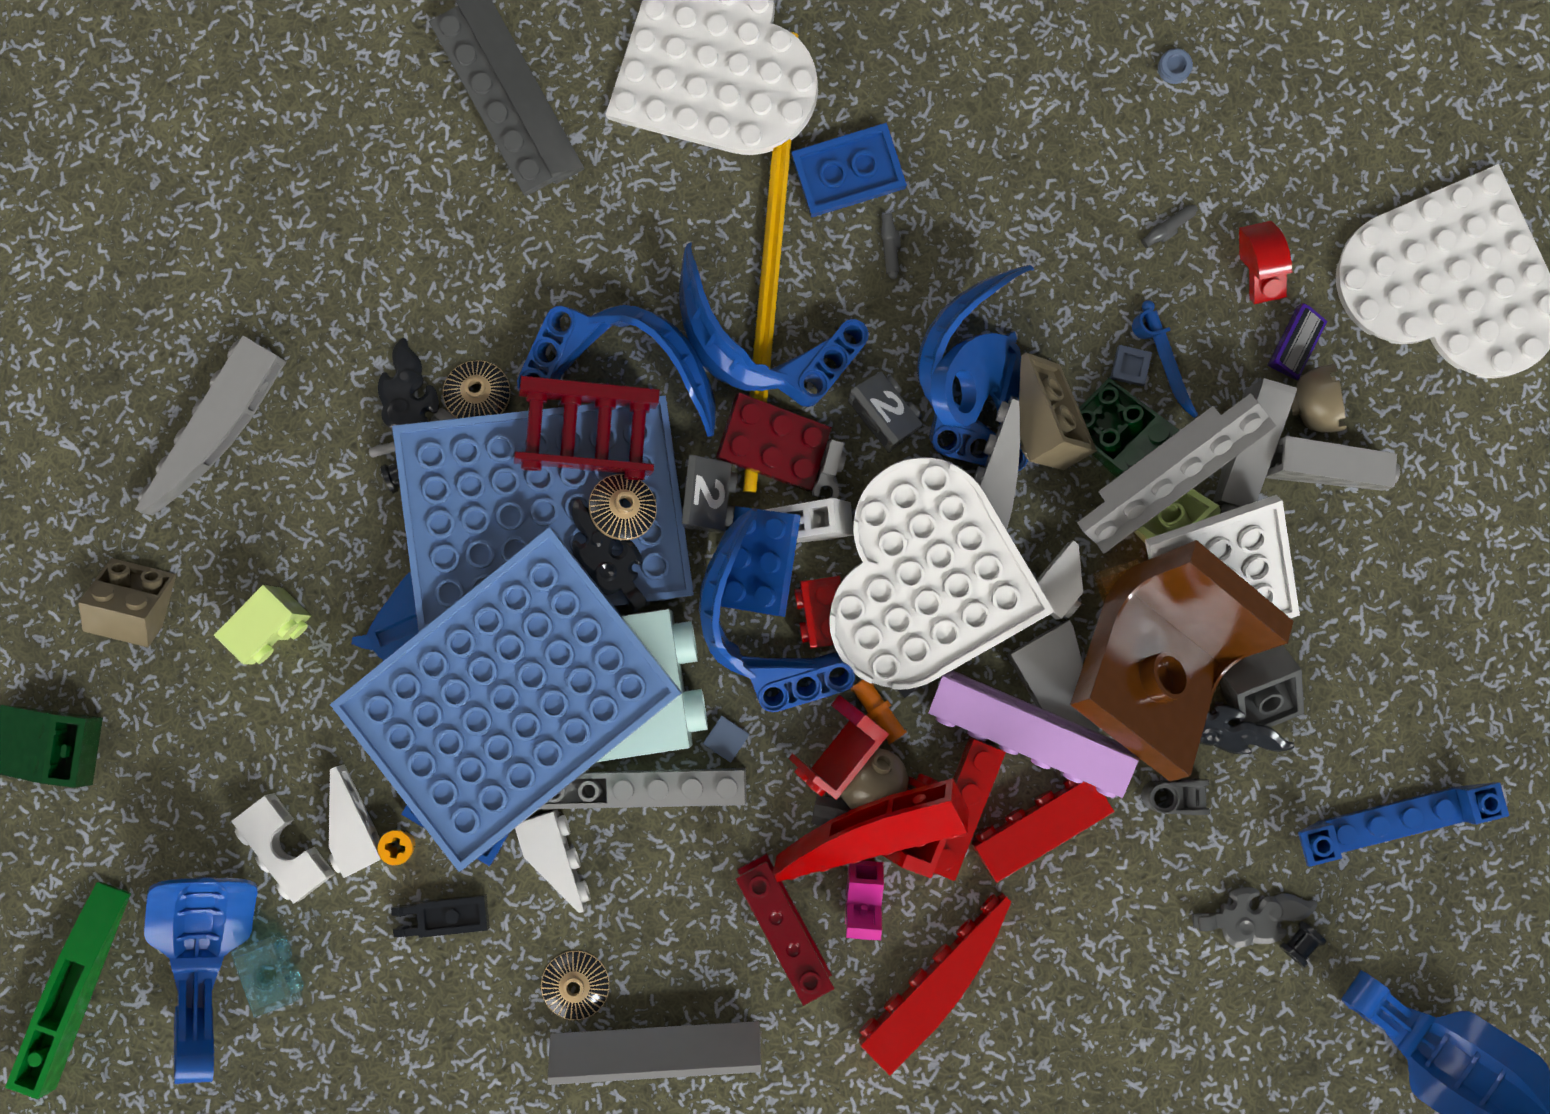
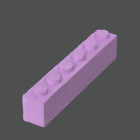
M953 670L942 676L928 712L936 716V720L945 726L954 727L957 725L968 730L967 734L977 740L986 741V739L998 743L999 748L1009 754L1017 755L1021 753L1030 757L1033 764L1045 769L1052 767L1062 771L1065 778L1076 783H1083L1084 781L1094 785L1099 793L1111 798L1116 796L1123 798L1140 759L1116 740Z

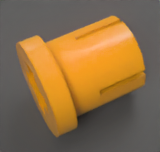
M389 831L379 840L378 854L389 865L403 864L411 857L415 849V839L406 831ZM400 839V845L405 846V850L397 854V848L393 847L391 843Z

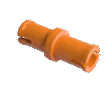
M861 680L850 688L867 710L868 714L866 716L871 720L873 719L878 726L889 734L886 737L889 745L907 733L906 729L902 727L890 710V702L883 700L873 684Z

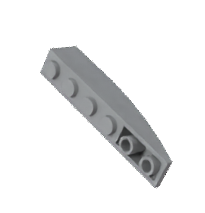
M242 336L239 341L234 342L228 351V360L225 365L212 376L210 389L207 394L194 405L191 420L186 427L181 428L176 434L173 449L168 456L163 457L158 463L155 478L151 484L145 486L138 497L139 503L135 510L153 516L206 473L233 444L252 419L287 361L245 336Z
M1010 396L1008 403L1002 401L995 420L1001 422L997 434H990L985 445L984 454L988 455L984 468L978 466L974 475L975 481L984 491L1006 530L1013 508L1020 451L1019 399L1014 396Z
M746 768L584 772L539 809L745 805L747 802Z

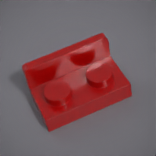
M840 576L808 581L802 580L800 581V588L794 589L797 609L804 608L806 622L799 623L802 643L809 642L810 649L834 645L830 632V611L835 593L841 584Z

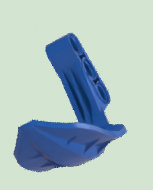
M688 243L684 249L679 284L680 310L689 342L701 360L703 367L716 379L733 387L746 391H764L778 388L803 407L816 405L866 344L869 332L864 323L855 319L845 321L828 340L771 370L764 364H755L747 352L736 344L722 329L713 314L703 290L696 261L693 257L692 243ZM844 334L852 335L856 340V344L848 343L844 338ZM824 358L832 359L836 363L837 369L827 367L824 363ZM804 382L812 383L817 389V394L807 392L804 388Z
M1031 265L1014 268L978 282L947 304L929 326L920 346L917 374L923 393L932 407L930 394L932 374L936 365L943 358L950 337L962 321L982 301L1019 275L1034 270ZM955 402V405L959 409L960 405ZM934 412L929 439L934 449L944 456L985 466L988 455L984 454V452L978 455L972 454L970 452V445L976 439H984L987 443L989 435H996V433L978 419L966 427L951 428L942 424ZM942 431H953L955 436L950 445L941 446L937 443V437ZM1021 443L1018 471H1021L1028 462V459L1021 450Z
M629 305L608 308L592 316L564 306H556L550 309L518 376L517 387L519 391L521 376L535 377L539 375L541 378L560 380L563 373L612 325L618 327L633 325L653 337L668 354L699 412L705 427L706 436H714L716 404L713 389L692 344L675 325L658 314ZM568 314L571 323L569 328L563 331L560 327V319L563 315ZM553 344L556 348V357L549 362L546 358V349Z
M751 508L734 521L722 536L707 566L701 584L699 613L703 636L710 653L724 667L750 678L761 707L769 712H779L850 689L854 683L855 674L852 668L842 661L838 653H830L813 659L743 656L739 647L727 638L719 620L721 599L726 580L741 547L743 538L751 522L758 514L756 508ZM836 667L845 668V672L841 676L835 678L829 676L830 672ZM803 677L813 679L812 683L807 687L797 686V682ZM770 687L780 689V692L774 697L764 695V692Z
M217 877L174 879L155 883L147 891L144 925L145 940L170 959L178 991L177 1006H175L174 1084L213 1081L214 1034L212 989L224 956L243 944L250 937L258 894L257 885L251 880Z
M1360 970L1342 996V1002L1349 1009H1352L1363 1019L1385 1031L1408 1061L1409 1082L1413 1094L1439 1114H1550V1070L1546 1062L1534 1051L1497 1029L1478 1015L1469 1011H1459L1441 1017H1434L1408 1008L1392 996L1390 990L1385 985Z

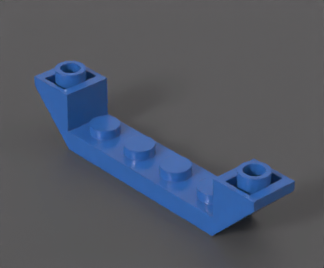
M1492 782L1452 787L1321 820L1299 831L1298 835L1306 865L1311 867L1342 859L1341 853L1462 822L1477 825L1508 817L1509 812L1501 783Z

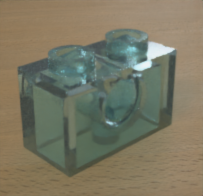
M280 932L241 946L231 952L254 1018L292 1004L302 997L301 991L304 987L302 977L298 971H293L289 959L292 957V950L286 938L282 939ZM266 965H270L275 969L277 974L275 981L266 977L264 972Z

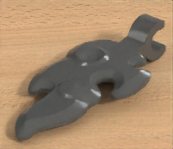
M1241 887L1229 892L1228 895L1233 899L1232 905L1223 903L1220 907V912L1192 914L1193 928H1199V931H1212L1222 928L1225 940L1230 945L1238 948L1246 947L1252 943L1271 944L1281 940L1288 933L1286 929L1280 927L1282 921L1305 919L1315 911L1318 904L1315 900L1306 901L1289 893H1280L1275 896L1263 897L1257 909L1251 910L1249 903L1254 897L1259 896L1260 892L1252 887Z

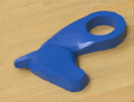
M1015 331L1006 335L990 333L970 337L954 346L936 365L932 374L930 394L933 409L942 424L955 428L966 427L976 422L988 395L992 397L997 413L1002 401L1008 403L1010 396L1019 399L1021 354L1020 348L1016 344L1017 336ZM955 375L959 379L962 389V400L959 409L955 405L952 392Z
M411 572L402 579L380 609L367 634L352 637V645L373 650L384 661L419 633Z

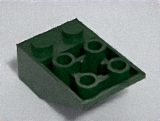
M1110 378L1079 407L1097 450L1092 455L1116 478L1180 431Z
M0 705V775L40 784L71 788L93 785L103 717Z

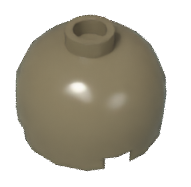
M1335 364L1311 369L1302 375L1297 382V391L1291 406L1292 415H1300L1304 426L1311 431L1333 433L1347 429L1344 422H1339L1340 419L1346 418L1340 381L1336 380L1335 376L1331 377L1330 374L1337 372Z
M878 747L841 794L842 799L851 809L883 797L908 791L909 776L904 763L896 754L888 749Z

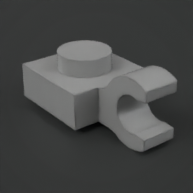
M832 439L827 442L817 473L818 478L812 489V497H818L821 487L826 486L831 492L829 498H838L839 488L834 481V476H836L837 472H842L847 454L842 452L844 443Z

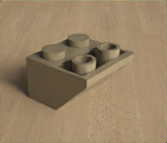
M110 558L78 602L83 632L149 648L163 627L176 574Z

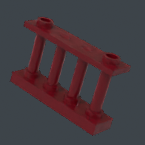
M521 376L519 396L526 397V401L529 402L526 450L525 452L515 451L514 464H521V469L528 471H541L542 466L625 473V479L645 480V475L650 476L654 471V464L643 463L646 413H649L650 409H656L659 404L660 390ZM547 399L561 400V405H564L560 455L539 454L543 403H547ZM582 402L595 403V408L598 409L595 459L574 457L577 411ZM616 406L629 407V411L633 412L629 462L608 460L612 410H615Z
M766 852L737 868L740 876L736 877L735 880L802 1005L805 1006L835 989L829 978L832 976V973L782 881L777 882L773 874L774 865Z

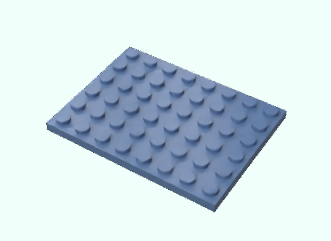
M659 396V404L656 409H650V412L646 413L643 463L654 464V471L650 476L645 475V480H641L650 488L655 497L656 517L652 526L645 534L630 540L638 548L642 557V564H633L631 567L633 571L638 573V577L633 582L647 602L694 595L685 529L682 525L683 514L666 396ZM595 403L578 407L574 457L595 459L598 409L595 408ZM616 406V409L612 410L608 460L629 462L633 413L629 411V407ZM564 407L543 409L539 454L560 455ZM529 411L392 426L418 631L420 632L549 527L555 531L573 554L572 544L574 541H578L580 544L586 542L585 536L578 530L572 518V507L575 500L580 499L583 505L588 508L590 495L594 487L601 480L612 475L625 473L542 466L541 471L522 470L521 464H514L515 451L525 452ZM627 499L619 500L622 507H631ZM616 540L612 548V554L619 556L623 551L621 540ZM621 590L605 595L613 606L629 605Z
M549 527L333 701L330 706L458 872H461L681 695L682 691L555 531Z

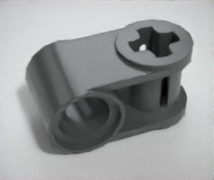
M1209 779L1151 781L1143 787L1141 799L1145 807L1158 813L1209 815L1210 809L1206 807V786L1209 785ZM1163 788L1166 792V800L1162 805L1157 806L1154 796L1157 790Z

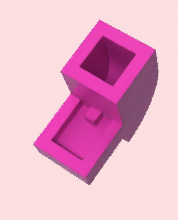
M862 860L855 864L849 863L845 905L846 938L881 941L882 898L884 890L883 862Z

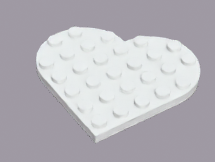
M642 0L607 108L606 117L609 120L731 153L742 155L763 154L773 151L774 147L783 144L789 139L793 140L807 125L814 112L818 97L817 73L813 59L805 45L788 30L773 24L775 15L774 0Z
M1499 164L1371 219L1357 229L1345 243L1336 268L1337 292L1347 315L1367 334H1372L1394 344H1413L1430 339L1438 353L1449 364L1481 378H1502L1522 372L1540 361L1550 350V272Z
M932 457L905 459L882 470L870 481L863 491L856 507L853 525L854 540L862 562L853 568L839 585L830 611V632L835 649L842 661L847 663L861 679L871 684L874 683L898 690L920 687L936 680L1055 612L984 491L975 479L962 468L948 461Z

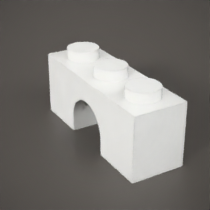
M275 793L264 795L231 822L236 827L235 834L244 845H250L256 853L255 860L259 867L266 873L270 872L277 881L276 888L280 895L286 900H291L294 904L304 899L335 873L315 847L304 851L298 857L290 856L283 851L280 845V835L282 830L294 821V818Z

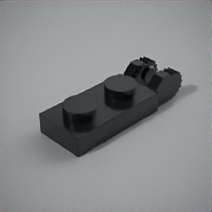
M487 894L418 901L416 904L391 907L392 916L401 917L417 914L418 925L398 926L393 929V937L419 935V938L487 931L490 929Z

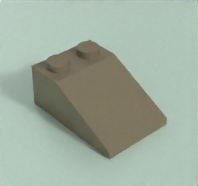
M1027 352L1021 356L1019 393L1021 450L1030 462L1065 470L1096 452V447L1060 364Z

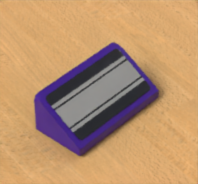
M1305 303L1297 306L1267 366L1298 380L1327 320Z

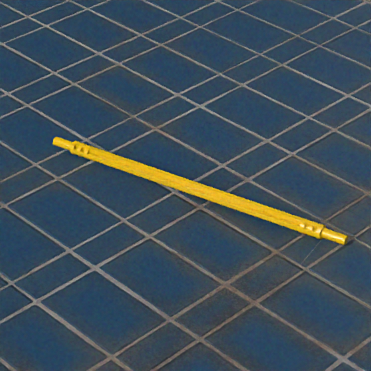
M791 32L798 38L799 35L797 33ZM791 139L774 147L771 158L753 362L755 364H764L769 367V370L771 367ZM768 390L750 391L749 396L767 403ZM745 469L743 492L756 493L758 473Z

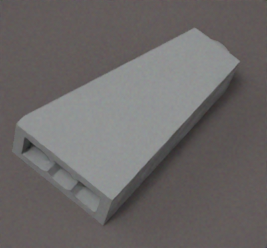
M1263 378L1244 390L1242 399L1251 393L1277 427L1223 466L1213 499L1214 503L1222 506L1221 512L1224 513L1258 500L1295 398L1296 387Z
M1285 436L1279 439L1266 478L1384 491L1395 487V483H1397L1400 476V465L1397 463V454Z
M1070 620L1061 622L1006 654L1037 707L1100 734L1097 725L1070 705L1083 667L1074 627Z

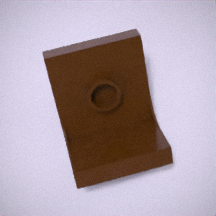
M1192 541L1135 565L1125 572L1113 585L1104 601L1070 705L1168 781L1191 776L1212 697L1221 678L1234 664L1245 657L1288 644L1294 621L1199 541Z

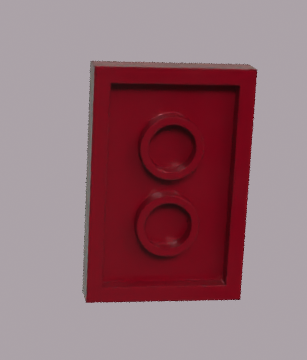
M738 393L735 396L716 458L809 492L813 489L832 427Z

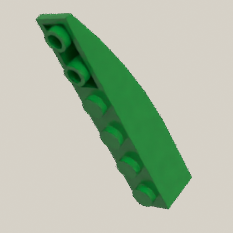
M100 881L95 884L43 990L5 1088L37 1100L57 1088L130 898V892Z

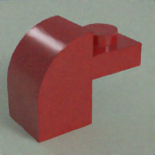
M1272 221L1240 227L1239 256L1242 262L1249 268L1250 300L1253 304H1259L1287 297V274L1292 273V260L1288 243L1282 231Z

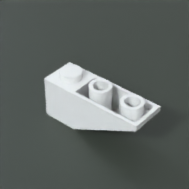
M558 809L524 820L515 828L523 857L578 913L584 912L588 907L586 902L590 901L591 897L586 881L580 882L576 871L581 865L576 849H570L566 836L570 835V828L566 816H560Z

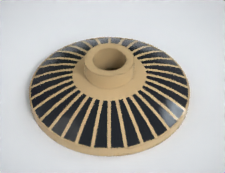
M469 361L457 366L448 375L443 386L444 403L448 411L456 419L502 414L510 401L511 390L506 375L497 366L485 361ZM474 384L481 385L480 391L476 393L470 392L469 389Z
M624 474L612 475L601 480L594 487L588 504L589 514L596 528L604 535L616 540H632L645 534L652 526L657 511L656 500L650 488L641 480L625 479ZM627 499L631 507H622L619 500Z
M568 951L562 953L548 964L543 973L541 981L542 996L549 1009L564 1019L582 1020L588 1018L601 1009L608 997V973L604 965L595 956L587 952ZM570 982L579 984L580 991L578 993H571L568 990Z

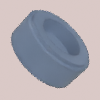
M1178 48L1166 51L1158 62L1160 77L1170 84H1178L1186 80L1193 68L1190 55Z

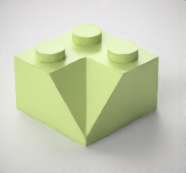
M262 585L214 636L242 664H255L256 662L261 664L273 653L274 649L272 646L278 640H289L290 637L294 640L307 629L308 625L305 622L312 615L284 588Z

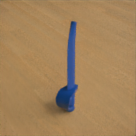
M1146 300L1141 306L1143 312L1133 320L1132 331L1141 339L1153 337L1175 398L1184 410L1195 418L1198 416V413L1189 398L1166 335L1167 332L1171 331L1170 327L1163 329L1157 310L1153 311L1155 304L1151 300ZM1143 317L1146 319L1149 330L1143 324Z

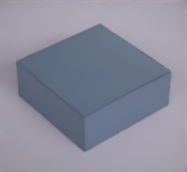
M1119 345L1116 350L1110 379L1143 387L1146 383L1152 352Z
M721 716L703 745L731 763L750 734L724 716Z

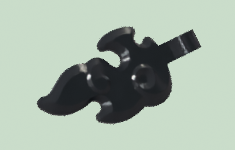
M402 338L397 342L392 352L396 375L389 377L388 373L383 372L378 382V395L383 405L381 412L382 420L391 429L394 425L428 422L429 420L425 417V413L427 411L437 413L439 408L437 392L431 385L426 386V392L421 398L414 397V392L422 387L424 382L421 375L422 364L419 357L409 348L407 339Z
M580 499L575 500L572 507V518L578 530L585 536L586 542L584 544H580L578 541L573 542L572 551L574 557L605 595L621 590L633 611H638L646 606L647 600L633 582L638 577V573L633 571L631 567L633 564H642V557L638 548L630 540H621L623 546L622 553L619 556L613 555L612 548L616 539L600 532L591 520L589 508L585 507Z
M1215 705V713L1208 711L1200 744L1214 745L1223 751L1233 754H1251L1252 749L1248 747L1250 744L1275 752L1288 751L1295 746L1293 742L1285 740L1277 731L1265 725H1256L1250 721H1244L1235 726L1228 723L1230 720L1245 719V714L1241 710L1227 705Z

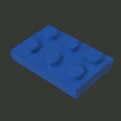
M887 123L791 152L811 218L904 190L907 186Z
M735 506L733 522L751 508ZM757 509L758 514L751 522L743 538L741 547L726 580L721 607L785 617L801 516Z

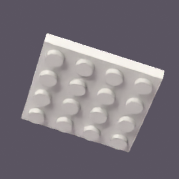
M1277 495L1145 539L1148 559L1197 540L1288 617L1293 618L1300 615L1283 501Z

